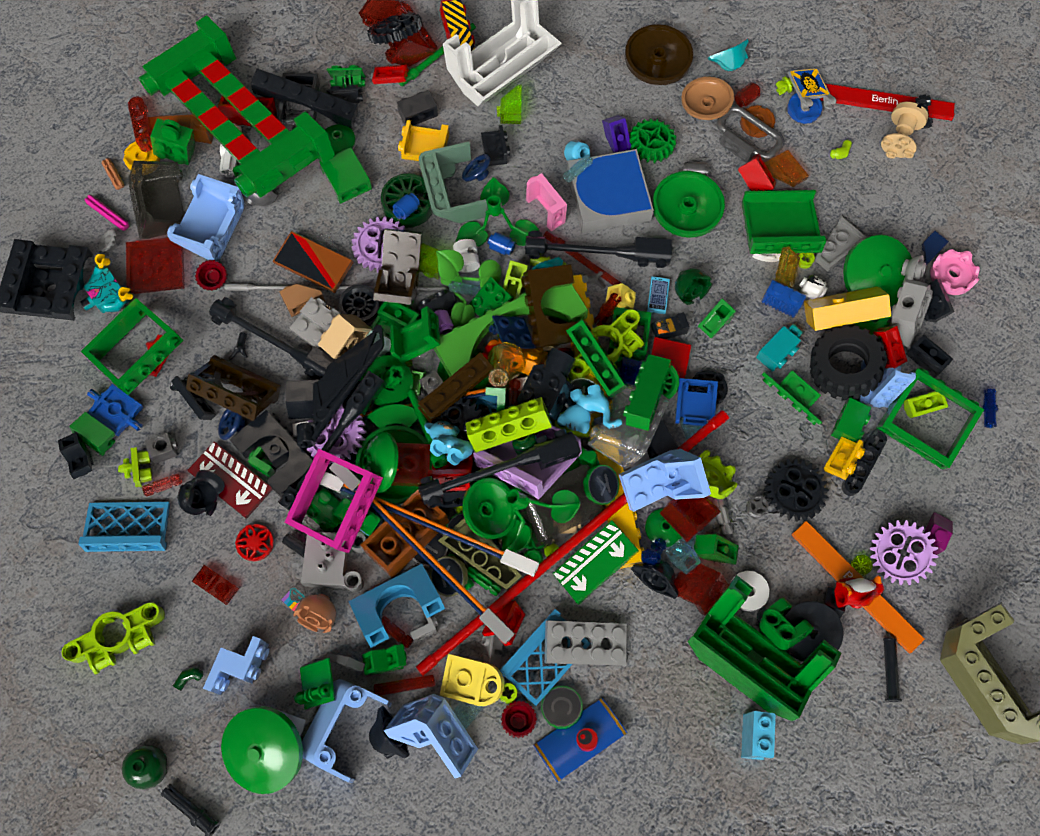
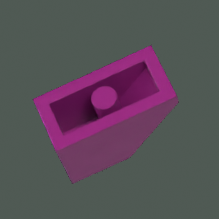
M936 512L932 514L924 531V534L927 532L931 533L928 537L929 540H936L931 544L932 547H938L937 550L933 551V554L938 555L945 551L953 534V521ZM919 542L918 546L924 549L923 544Z

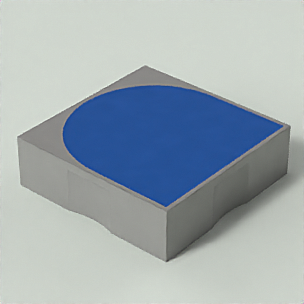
M637 149L567 161L566 173L571 193L576 202V213L582 233L603 230L617 225H631L651 221L654 209Z

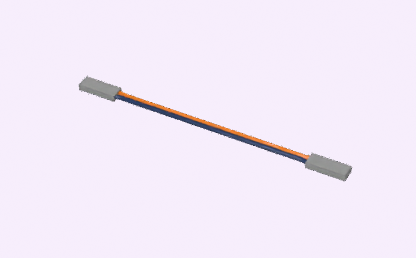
M333 463L329 469L351 491H357L361 480L350 469ZM374 498L371 507L479 613V619L504 644H507L515 633L490 608H485Z

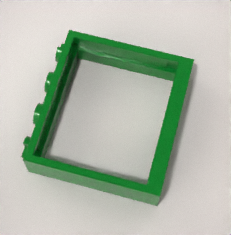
M135 298L81 352L118 388L129 395L184 340L142 302ZM147 315L166 333L118 379L100 360Z
M914 369L910 372L916 373V379L890 404L876 428L940 469L950 468L984 409L976 401L963 397L960 391L947 387L944 381L931 377L930 373L925 369ZM917 380L971 413L946 456L892 423Z

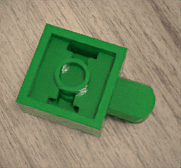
M157 118L150 136L153 154L161 159L173 160L177 164L189 165L195 149L193 129L181 126L173 120Z

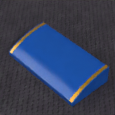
M601 698L583 711L580 720L568 729H556L533 746L555 781L558 782L627 734V731L604 699ZM584 728H590L597 734L598 744L592 751H583L577 745V734Z

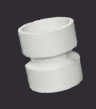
M463 239L454 243L453 250L459 252L464 260V266L459 272L471 273L478 270L480 262L477 255L476 242L472 239Z

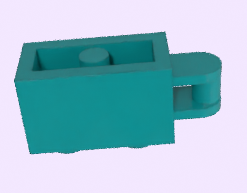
M792 324L789 329L783 326L759 351L756 358L772 372L777 367L781 369L788 361L786 358L789 355L793 357L800 349L797 347L801 342L799 337L804 332L795 324Z

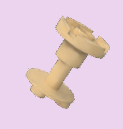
M902 102L893 109L891 119L896 125L898 134H888L881 141V147L886 152L888 158H912L914 156L917 146L914 140L908 136L915 130H920L925 126L928 120V112L924 107L920 109L917 107V103Z

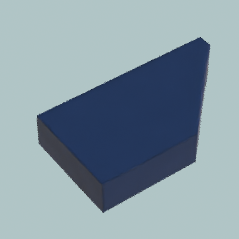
M936 231L922 244L925 256L924 263L926 265L949 242Z

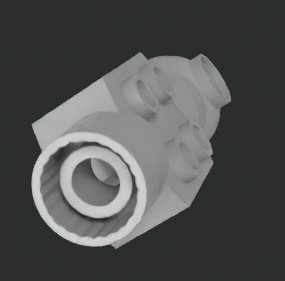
M923 255L915 256L911 260H905L901 275L905 276L902 283L903 287L899 288L897 305L894 304L891 310L892 320L889 327L898 326L902 344L906 350L910 349L914 336L920 332L932 299L933 291L930 289V285L918 281L922 279L926 269Z

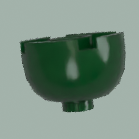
M699 268L683 270L675 281V292L684 304H694L693 299L700 297L701 300L712 287L710 282L712 279Z
M142 745L127 753L123 760L122 776L126 783L135 789L153 788L162 782L167 774V757L156 746Z

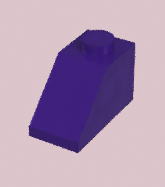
M616 115L602 120L605 137L613 153L631 150L626 119Z

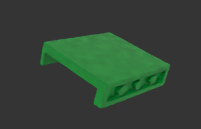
M816 190L745 191L741 204L750 254L822 253L826 238L820 235L813 200Z

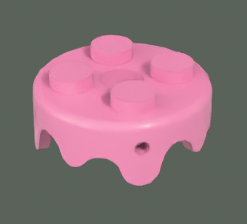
M951 249L942 255L939 254L930 269L932 281L940 279L946 293L949 295L964 294L979 281V266L973 264L972 253L969 251L957 252ZM949 271L955 272L957 277H952Z

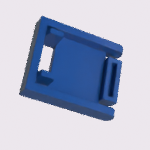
M679 378L675 424H679L680 418H683V425L704 426L707 424V420L715 416L718 382ZM689 385L707 387V393L689 392L688 387Z

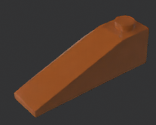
M191 112L147 117L142 131L143 134L151 135L157 118L162 120L169 119L181 126L193 129L195 142L211 144L213 140V135Z

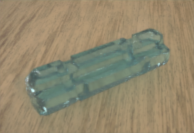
M585 155L582 160L574 164L570 170L563 174L564 180L569 183L574 177L582 173L586 167L593 163L592 157Z
M452 281L448 285L450 292L476 296L480 291L479 286Z

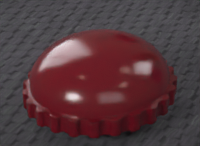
M215 260L202 262L195 272L197 284L207 291L220 289L226 283L228 276L223 264Z
M524 701L510 703L501 715L503 730L509 736H513V738L528 736L536 726L535 710L529 703Z

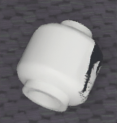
M811 275L809 278L804 277L799 285L802 288L800 292L805 294L809 300L823 297L828 290L826 281L815 275Z

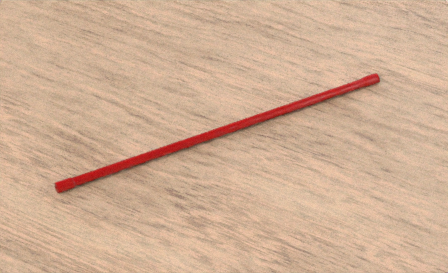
M723 410L719 411L707 424L677 449L689 452L712 431L719 428L729 419L727 413ZM625 493L539 564L534 577L529 574L525 575L488 606L487 609L490 608L496 614L626 505ZM480 615L476 616L434 653L428 655L415 666L422 676L434 668L441 659L484 624L479 619Z

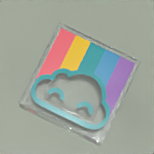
M293 585L280 601L294 613L297 605L306 595Z

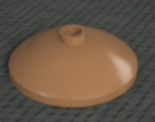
M701 77L687 84L682 92L681 101L683 108L689 115L701 120H713L729 112L733 106L734 93L730 85L719 78Z

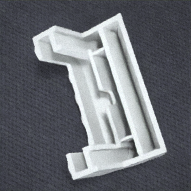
M511 0L513 22L472 51L470 45L466 42L460 46L457 34L443 43L447 70L463 94L475 105L480 106L538 65L562 44L539 24L538 0Z

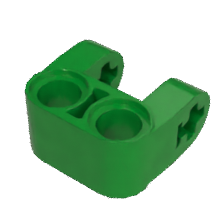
M785 597L779 599L763 613L759 624L761 631L781 650H787L796 645L814 629L807 620H803L793 627L784 618L783 615L792 606Z

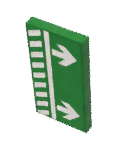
M612 520L552 574L575 602L581 604L636 555L639 550Z

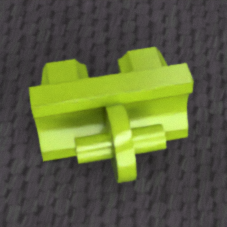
M137 447L130 448L132 464H130L129 458L123 459V464L118 466V472L124 473L126 479L131 478L130 472H132L135 487H142L143 482L152 480L151 468L140 469V464L151 463L148 451H138Z

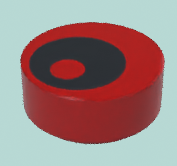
M590 728L580 730L576 737L577 745L586 752L594 750L598 744L596 732Z

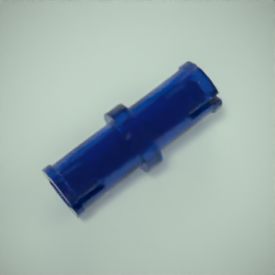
M987 389L983 391L984 427L993 428V425L994 427L997 426L996 412L998 411V405L996 404V390Z

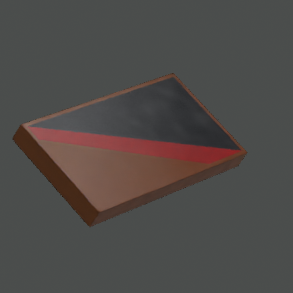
M291 231L275 256L273 263L335 293L351 268L353 261Z

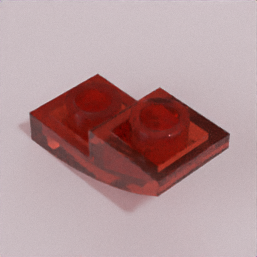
M203 565L192 580L193 583L225 605H228L239 590L237 586Z

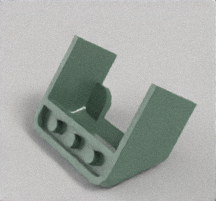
M469 141L425 151L419 156V165L433 214L455 223L485 218L487 211L486 199L452 207L444 179L450 178L455 174L456 163L471 160Z

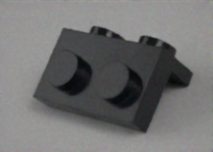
M499 125L498 131L481 132L484 154H488L491 158L489 166L507 164V157H510V148L505 143L507 142V132L503 131V126Z
M936 279L930 282L928 285H930L933 293L924 319L930 322H937L955 311L941 280Z
M442 289L436 292V296L432 299H429V297L419 301L420 305L416 306L420 313L422 308L428 306L433 312L446 310L449 316H451L452 308L457 301L452 291Z

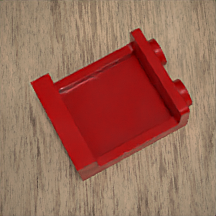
M473 453L458 465H452L448 462L441 468H434L432 464V470L428 471V476H432L433 480L438 479L439 483L442 484L472 473ZM471 482L447 491H467L471 486Z

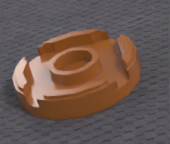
M755 105L745 109L774 129L775 117L768 108L764 109L761 108L762 106ZM741 116L740 125L746 134L756 138L768 135Z

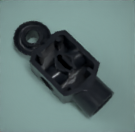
M551 348L544 364L533 366L517 398L518 404L520 405L542 397L549 413L550 421H557L574 387L568 375L576 359L565 352Z

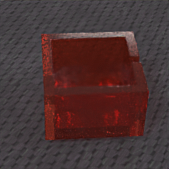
M707 497L673 499L660 514L686 542H689L711 523L721 511Z

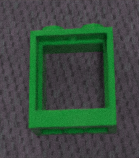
M614 307L612 323L630 309ZM636 310L640 315L638 325L644 326L642 336L644 346L641 347V350L637 349L634 351L630 359L641 361L645 360L652 312ZM627 319V322L634 323V320ZM609 339L608 355L615 348L618 349L617 346H614V342Z

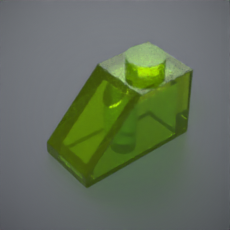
M517 85L501 98V106H497V117H500V124H521L522 85Z

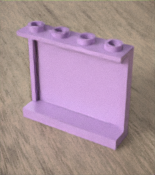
M552 426L551 428L539 431L537 438L545 435L548 439L554 438V433L561 429ZM575 436V438H576V440H577V443H578V445H579V448H580V450H581V452H580V454H581V453H582L581 439H579L577 436ZM512 441L488 448L486 451L482 450L473 453L475 464L480 469L496 465L517 456L512 446ZM578 457L542 470L538 463L522 466L517 465L492 475L540 499Z

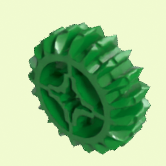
M652 118L649 121L643 119L642 123L638 122L630 133L629 142L631 143V150L637 149L640 161L646 159L648 163L652 160L654 164L657 160L662 162L663 159H667L673 153L676 146L674 129H670V124L665 125V120L659 122L658 118L655 121Z

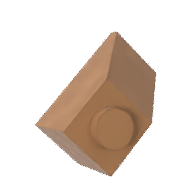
M299 284L286 286L283 290L279 291L291 317L300 314V310L311 297L315 300L320 298L325 302L320 290Z

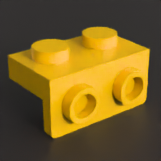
M841 437L827 461L824 471L846 480L849 474L852 475L854 473L856 461L861 459L865 453L863 441L859 439L858 443Z

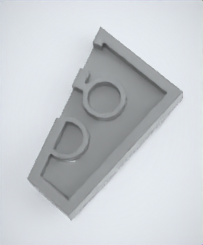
M841 217L826 241L822 253L817 254L815 261L829 272L845 259L848 251L856 243L867 237Z

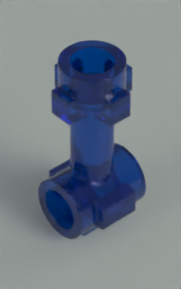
M661 538L655 539V542L650 545L651 549L642 551L641 560L643 563L651 565L660 563L661 554L667 548L665 540Z

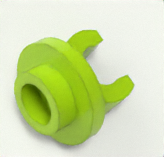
M786 76L782 77V80L775 84L779 95L784 94L786 91L788 93L792 92L794 87L790 78Z

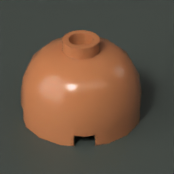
M324 594L306 596L299 602L293 614L294 617L296 615L299 617L297 622L305 628L315 632L318 631L317 628L324 629L323 633L331 631L337 616L334 604Z

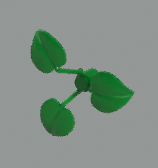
M493 177L485 185L480 195V200L486 199L488 208L483 226L481 227L477 222L465 223L459 229L456 242L463 239H472L476 242L477 247L483 245L488 239V233L484 229L487 226L489 215L496 217L502 214L509 227L513 229L510 232V238L520 246H525L528 232L540 230L534 223L528 220H518L515 226L512 225L505 213V209L502 208L508 202L510 193L504 185Z
M507 483L510 491L506 495V503L513 506L512 511L517 514L521 521L516 519L510 532L502 537V551L508 549L516 553L528 545L532 530L529 526L524 525L525 519L519 510L526 508L529 503L552 508V519L558 523H566L575 516L580 508V498L569 490H561L553 495V504H547L528 498L526 492Z

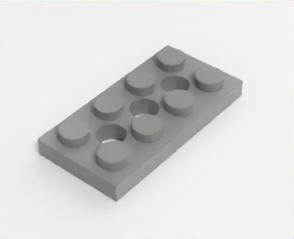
M546 621L544 663L626 666L627 624ZM565 636L571 640V645L567 649L561 644L562 638ZM584 637H587L591 642L588 649H584L581 645ZM604 638L610 641V647L607 650H604L601 646V641Z

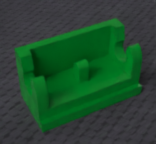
M84 412L69 426L72 433L77 432L83 442L101 456H104L105 452L115 443L113 439L115 433L87 412Z

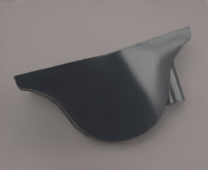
M646 558L643 564H634L631 570L648 588L673 599L677 598L679 593L675 585V572L670 564L664 560Z
M381 706L377 710L376 721L370 729L369 741L372 747L377 752L384 754L387 759L394 755L407 758L410 755L407 744L389 738L384 732L393 717L384 706Z

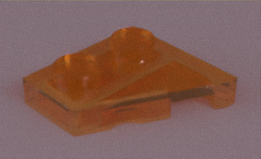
M789 150L765 162L774 178L792 187L807 180L809 176Z

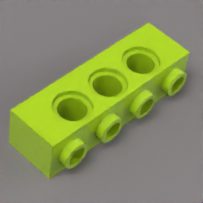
M542 397L466 423L467 437L475 452L552 427L549 413Z

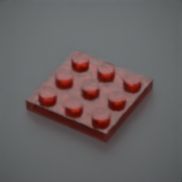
M169 238L126 242V288H130L128 293L140 294L185 289L183 247L170 241Z

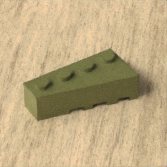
M465 518L452 528L455 531L497 548L491 539H485L476 535L467 525ZM446 535L438 540L506 590L522 577L515 568L501 563L500 559Z

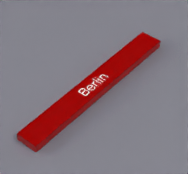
M825 84L830 95L835 97L837 104L893 112V109L899 103H916L915 98H918ZM931 100V106H928L929 117L952 121L955 103Z

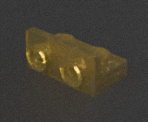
M790 247L782 248L775 280L793 289L800 257Z

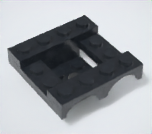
M14 239L0 285V312L75 321L74 302L77 293L84 288V265L86 260L92 257V252L88 247L69 245V248L36 245L33 241ZM35 265L62 267L63 269L62 271L36 268ZM50 285H56L55 289L47 291Z

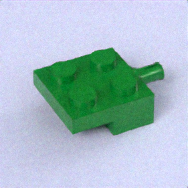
M384 302L378 310V316L371 325L373 331L376 325H381L384 337L390 339V325L394 324L401 329L419 320L420 316L409 309L411 305Z

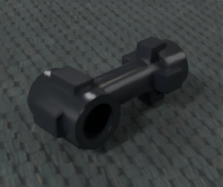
M925 94L915 98V102L918 104L917 107L920 109L924 107L928 112V106H931L930 95L926 96ZM929 112L928 120L921 129L932 127L933 118H929Z

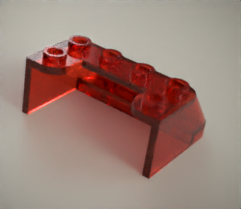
M367 0L359 11V15L367 27H373L372 24H377V21H383V18L396 14L401 15L402 13L407 14L409 12L412 14L415 12L409 4L402 0ZM423 25L417 33H413V36H407V39L404 38L394 43L389 42L390 49L386 50L385 55L391 64L407 65L410 67L431 56L438 47Z

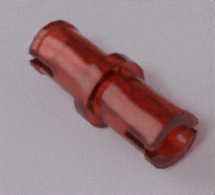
M612 293L607 302L600 307V312L594 318V323L600 320L597 326L605 325L607 319L614 314V309L621 302L620 296L615 300L618 294Z

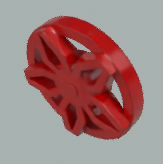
M247 525L237 535L235 541L236 550L245 560L252 562L263 560L273 549V535L263 525ZM254 528H260V529H263V530H262V531H259L258 534H257V532H256V530H255ZM250 529L253 531V535L251 536L249 535ZM246 532L248 538L241 539L242 535ZM268 536H269V538H270V545H269V546H268L265 542H263V541H266V539L268 538ZM246 541L245 545L240 544V542ZM263 545L267 548V550L261 549ZM240 548L246 549V556L242 553ZM251 550L253 553L249 557V551ZM257 551L264 553L259 557H255Z

